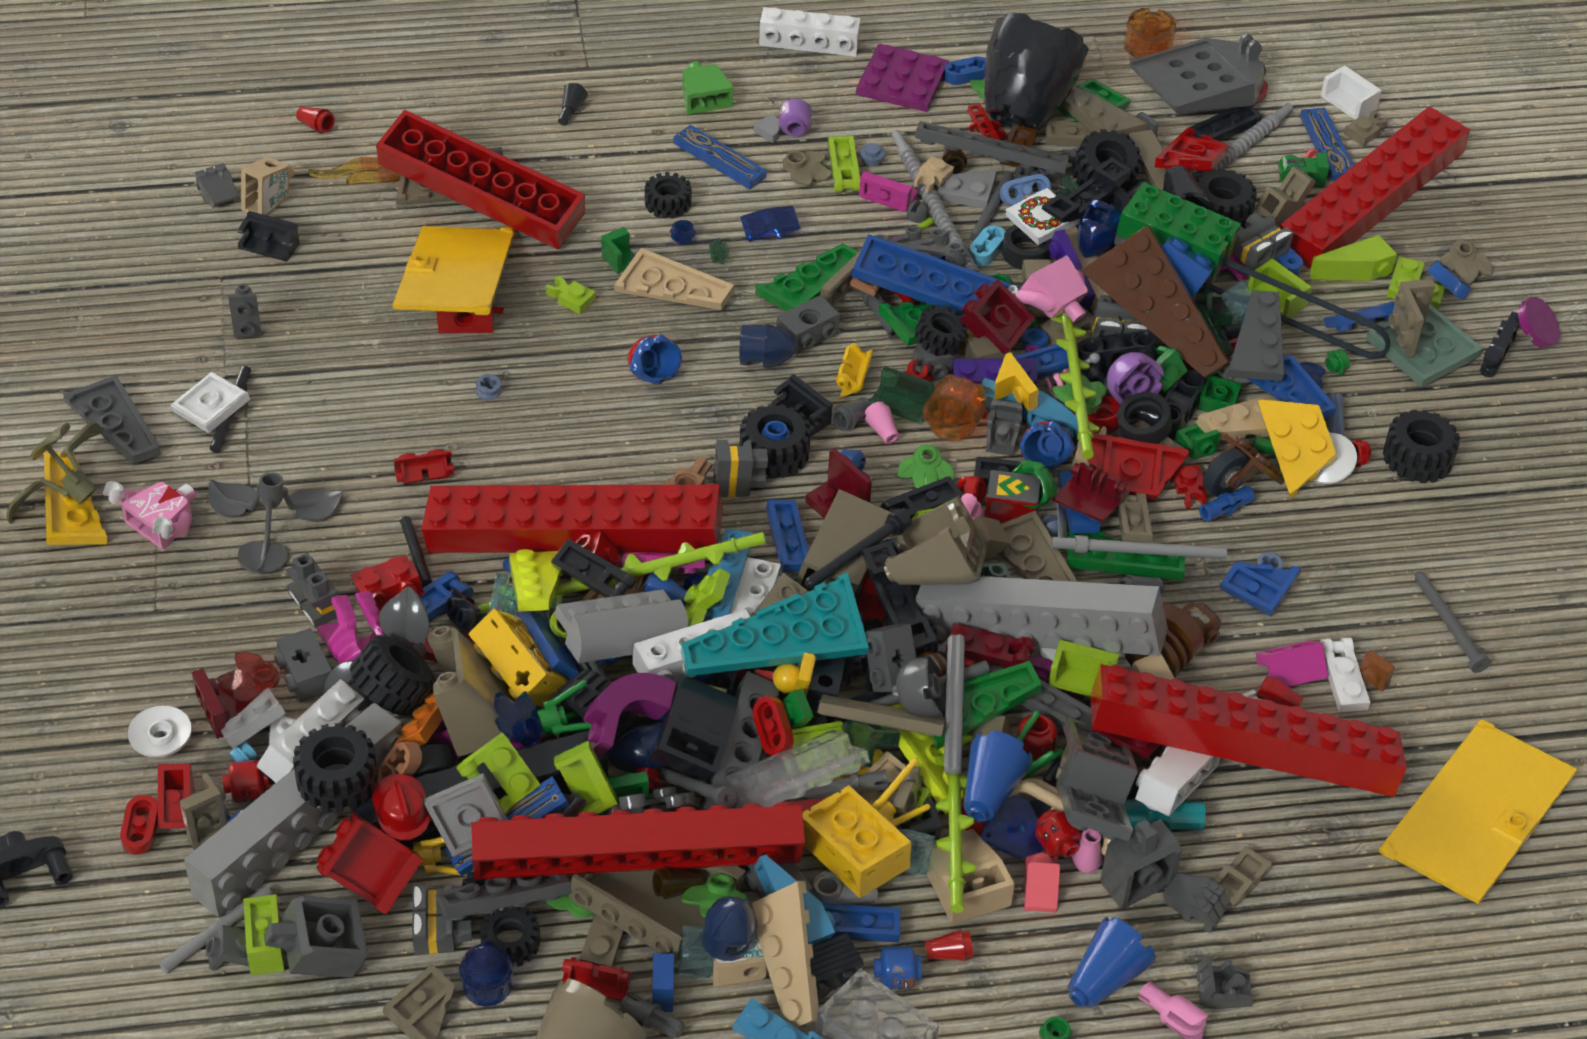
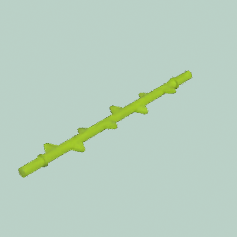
M1064 312L1055 318H1050L1062 323L1065 339H1057L1056 344L1067 351L1069 372L1059 374V379L1072 384L1074 400L1065 401V406L1076 412L1079 431L1077 437L1081 444L1082 456L1085 459H1090L1094 455L1092 433L1099 432V427L1088 420L1085 399L1094 397L1096 392L1083 387L1081 370L1089 369V364L1079 358L1076 338L1085 336L1086 331L1075 327L1072 320Z
M764 532L737 539L733 537L729 541L694 549L689 543L685 542L682 543L678 554L643 563L632 553L627 555L625 564L620 569L632 577L654 572L662 582H665L669 578L672 567L703 559H708L717 566L720 565L724 554L738 553L739 550L766 544ZM571 578L569 582L561 583L558 588H555V596L551 606L553 609H556L557 604H561L564 595L590 588ZM612 578L608 586L613 588L617 580ZM503 596V599L476 606L481 612L487 614L493 608L508 612L510 609L517 607L516 596Z
M971 734L962 736V746L972 741ZM944 754L936 756L935 763L944 766ZM961 772L957 775L948 774V797L936 803L938 810L949 812V836L937 840L936 847L949 852L950 879L948 880V887L950 888V909L953 913H961L964 910L963 888L965 887V880L963 876L976 871V865L963 860L962 831L974 824V817L962 815L961 790L966 788L967 776L962 775Z

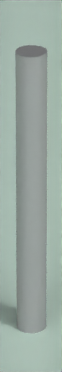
M264 886L250 897L273 895L269 887ZM243 902L160 961L161 969L168 973L204 947L209 938L214 937L222 925L231 927L244 918Z

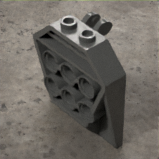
M1246 32L1240 37L1239 42L1203 38L1130 60V67L1176 113L1202 112L1254 105L1264 87V76L1266 75L1265 65L1257 59L1262 51V46Z

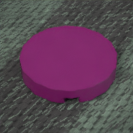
M1537 296L1523 300L1521 302L1522 305L1518 308V319L1523 332L1526 335L1530 334L1533 338L1531 342L1541 349H1547L1555 345L1559 341L1560 329L1551 308L1544 300Z

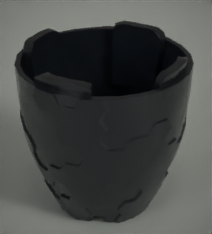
M1007 13L1004 17L997 19L987 46L984 69V99L986 112L990 117L1012 128V125H1024V127L1036 129L1038 132L1053 117L1059 107L1062 106L1080 76V70L1083 67L1089 50L1087 45L1084 44L1083 37L1070 28L1061 30L1052 25L1032 20L1025 13Z

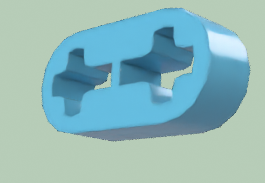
M996 225L987 226L972 242L969 254H971V258L976 265L985 266L990 264L1002 250L1005 233L1003 228Z

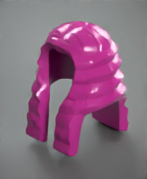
M371 591L355 594L367 622L373 629L370 636L362 638L356 636L355 613L347 595L331 597L338 622L320 625L316 628L322 640L327 643L329 653L333 654L334 660L338 661V664L355 660L375 635H386L380 626L379 610Z

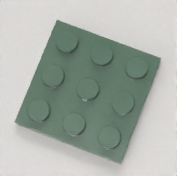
M1431 304L1425 324L1421 329L1414 357L1408 358L1404 349L1400 348L1397 334L1394 329H1391L1389 321L1380 325L1386 330L1391 340L1390 348L1385 356L1420 387L1477 359L1482 354L1483 348ZM1374 329L1368 331L1366 340L1379 351L1384 350L1385 341L1379 332Z

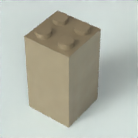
M839 489L803 561L796 582L807 591L814 590V588L810 589L805 585V580L885 525L887 516L892 512ZM863 554L823 582L828 584L837 580L838 576L848 572L853 593L856 597L867 571Z

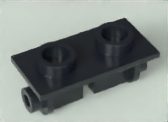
M453 587L451 597L446 602L447 616L467 637H470L468 635L470 631L487 613L481 612L471 597L464 596L457 588Z

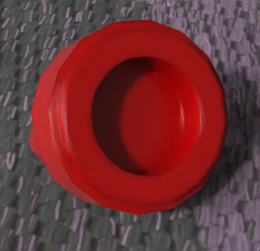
M964 476L960 478L957 486L964 495L966 493L973 494L977 498V502L981 504L986 493L984 479L979 476Z

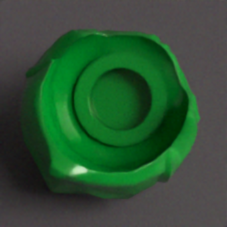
M1024 460L1012 471V473L1036 475L1040 480L1038 505H1023L1024 507L1039 509L1047 505L1057 494L1053 476L1043 463Z

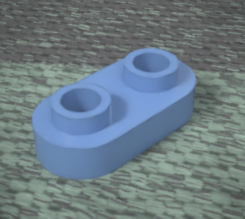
M1042 174L1010 180L1002 185L1000 198L1004 204L1013 206L1022 201L1024 196L1038 193L1046 188L1051 190V184L1049 179ZM1034 183L1038 187L1037 192H1034L1032 189ZM1010 189H1012L1015 193L1013 198H1011L1009 195Z

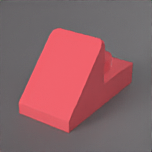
M1025 851V911L1057 912L1060 876L1058 857H1051L1046 851Z

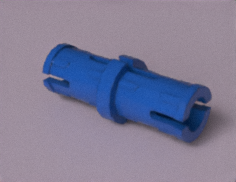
M1243 486L1231 493L1224 492L1217 499L1202 504L1199 507L1200 516L1204 521L1210 522L1224 514L1231 515L1236 512L1237 508L1253 503L1255 500L1254 492L1249 486Z

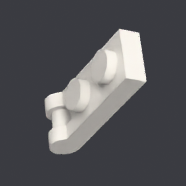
M1341 638L1340 641L1333 642L1331 639H1321L1328 680L1338 712L1368 710L1370 700L1354 654L1352 638ZM1334 653H1341L1342 657H1335Z

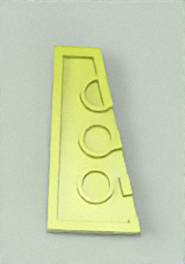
M523 549L516 553H509V565L518 612L550 609L555 596V588H558L560 576L564 574L551 564L558 551L533 552L532 550Z

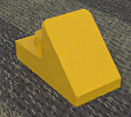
M1009 352L1005 354L995 381L994 399L999 400L1013 394L1016 401L1022 403L1029 412L1038 408L1039 389L1012 353Z

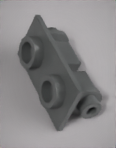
M241 283L237 286L235 295H228L234 337L262 336L257 295L252 294V289L247 284Z

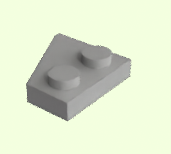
M991 169L952 174L938 187L937 195L941 201L985 209L990 200L997 170Z
M267 688L237 716L231 718L221 732L232 749H234L286 714V712L270 689Z

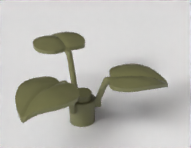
M90 422L83 427L60 454L62 458L66 456L69 458L75 470L71 471L52 447L70 429L69 423L58 427L48 438L35 447L30 457L36 460L45 451H48L67 474L61 480L64 486H58L46 479L33 482L22 490L10 503L7 509V521L10 524L19 506L32 493L44 486L60 492L64 497L69 494L79 505L96 491L97 488L82 472L72 452L89 438L103 434L102 428L97 422Z

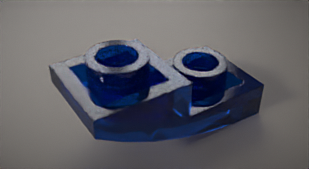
M794 206L767 208L740 216L746 238L749 242L772 233L775 234L776 238L801 229Z

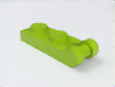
M829 136L828 150L834 192H842L843 189H852V192L859 191L860 173L854 136Z

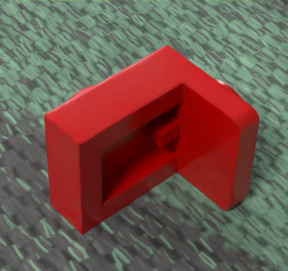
M601 531L576 538L575 543L616 566L619 553Z

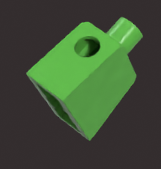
M694 61L689 64L688 69L682 71V91L687 115L733 107V85L717 65L702 66L700 62Z

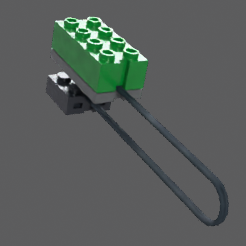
M1145 182L1141 184L1122 211L1114 244H1120L1148 225L1152 228L1162 246L1170 236L1174 239L1178 237L1189 245L1188 249L1195 254L1201 253L1211 260V265L1214 266V269L1201 287L1248 306L1249 300L1213 285V282L1220 273L1221 266H1229L1374 329L1383 337L1385 348L1380 352H1368L1282 314L1281 322L1365 358L1377 359L1384 356L1389 350L1390 337L1386 330L1377 323L1229 260L1241 223Z

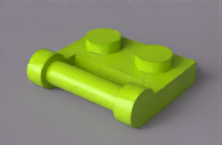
M503 732L463 760L456 768L462 777L466 776L467 779H471L480 775L477 767L484 762L506 793V795L498 799L504 813L540 786V783Z

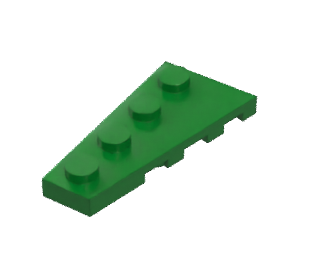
M1030 661L964 681L962 736L1041 692L1042 684ZM945 723L942 736L930 735L936 750L945 746Z

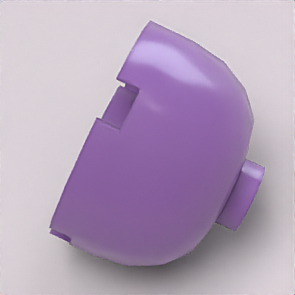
M1129 352L1120 356L1109 368L1107 387L1115 401L1121 405L1124 399L1132 394L1140 392L1158 394L1162 387L1160 379L1161 375L1164 377V371L1159 363L1144 353Z

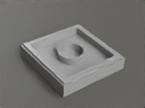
M484 773L424 799V805L452 857L472 849L471 822H478L483 817L498 818V821L508 820Z

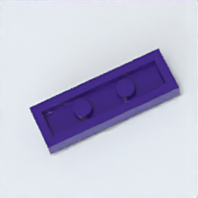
M1065 229L1055 231L1049 244L1051 257L1057 261L1067 255L1077 270H1081L1083 267ZM1084 274L1088 293L1079 304L1085 309H1090L1096 294L1088 277Z
M1015 358L1037 387L1036 358ZM953 359V386L955 388L980 387L984 378L996 381L1004 359Z

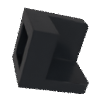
M925 798L924 805L929 804L931 807L924 812L921 820L911 819L907 825L900 824L905 832L904 836L910 839L914 846L934 841L941 837L942 825L932 798Z

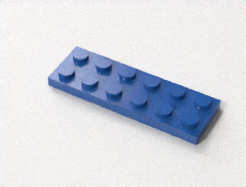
M868 234L851 274V277L934 306L940 305L942 309L944 306H948V311L955 309L957 314L962 316L964 315L961 310L962 307L969 300H976L977 297L974 292L985 282L989 285L997 280L996 278ZM999 280L1006 288L1013 285Z

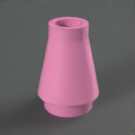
M876 402L865 410V421L884 440L885 444H891L898 440L900 434L896 429L891 409L888 405H885L884 402Z
M1087 829L1082 833L1078 843L1080 846L1079 850L1072 855V861L1078 870L1090 873L1102 865L1103 854L1101 852V834L1098 831Z

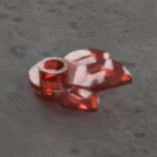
M249 652L235 653L237 669L217 678L221 687L234 692L233 700L249 701L256 698L265 689L275 687L280 680L278 669L272 663L264 661L260 655Z

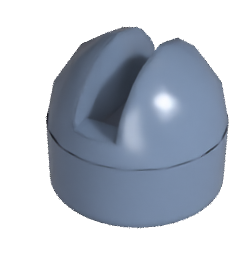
M1055 515L1043 517L1041 521L1051 538L1058 537V517Z

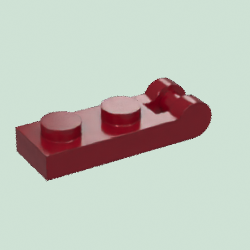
M953 623L950 635L960 634L964 636V658L980 662L986 660L988 664L1004 668L1028 661L1031 662L1029 655L1033 654L1036 646L1035 641L1029 637L1018 639ZM947 641V644H946V651H945V653H947L948 641Z

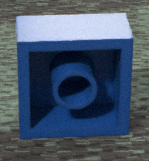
M653 954L652 1004H660L661 1010L664 1012H673L674 954Z

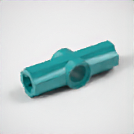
M1126 800L1124 803L1132 828L1144 820L1151 824L1159 819L1163 821L1169 830H1204L1206 808L1203 802L1184 801L1170 816L1151 810L1138 800Z

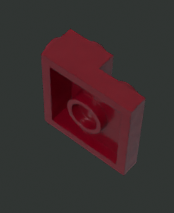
M997 279L989 285L985 282L974 292L977 298L976 300H969L962 307L961 310L964 315L960 320L978 339L985 335L1004 355L1011 350L1035 317Z

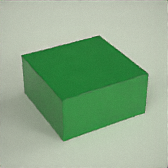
M1215 376L1209 377L1200 396L1198 410L1211 412L1236 404L1242 384Z

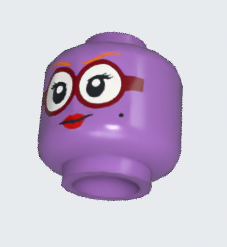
M790 99L784 102L780 107L779 115L781 130L791 136L804 135L809 131L812 121L810 105L801 99Z

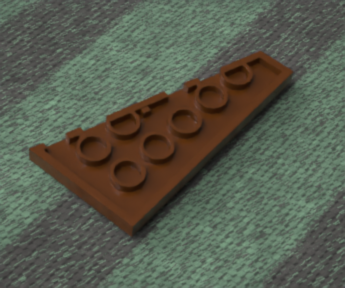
M1147 225L1080 270L1168 347L1180 352L1183 359L1203 377L1208 379L1231 364L1150 226Z

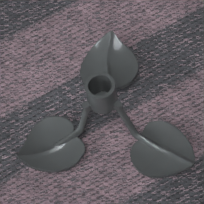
M265 473L259 479L257 491L247 485L210 480L208 495L213 510L219 515L230 518L241 517L247 510H254L260 499L266 507L264 543L253 541L244 544L238 550L237 559L243 568L252 573L272 574L281 570L288 560V552L285 546L270 544L272 508L278 507L284 498L288 508L296 510V515L300 519L312 522L323 521L335 513L343 497V491L300 490L289 496L288 488L283 487V477L281 475Z
M408 586L384 605L380 612L379 622L387 636L397 640L402 639L403 643L425 659L427 648L422 642L429 633V616L419 595L411 586ZM354 660L345 661L337 665L328 675L324 685V694L341 679L364 698L358 708L360 711L367 708L372 701L359 689L351 676L350 666ZM445 672L433 673L435 680L437 681V678ZM423 699L422 702L417 706V708H419V707H421V706L423 705V703L425 702L424 699Z

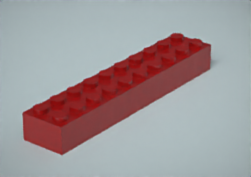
M1428 106L1281 223L1279 227L1281 230L1287 227L1294 233L1290 248L1302 258V265L1311 269L1313 257L1355 243L1465 152L1471 129Z
M719 484L430 486L421 530L428 553H515L523 549L532 550L533 552L559 551L567 539L575 542L577 537L599 531L605 535L618 552H679L682 543L685 542L689 543L694 549L719 543L723 505Z
M1100 664L1090 693L1092 729L1392 797H1395L1407 769L1400 731H1395L1386 726L1377 727L1365 724L1359 720L1338 718L1329 713L1320 714L1304 710L1298 706L1289 707L1276 704L1267 699L1258 700L1245 697L1240 693L1218 691L1209 686H1196L1179 679H1165L1148 672L1139 673L1126 670L1117 665L1108 666Z
M779 802L774 807H761L760 804L751 803L736 809H729L725 805L712 806L709 810L681 807L676 812H663L662 809L653 808L637 814H630L627 810H617L611 812V815L598 816L595 812H582L578 814V817H564L563 814L554 813L539 819H531L527 815H518L512 817L511 820L500 821L495 817H483L478 822H471L472 862L475 880L661 870L663 867L689 869L755 865L759 857L765 854L776 864L800 863L805 845L802 805H794L792 802Z

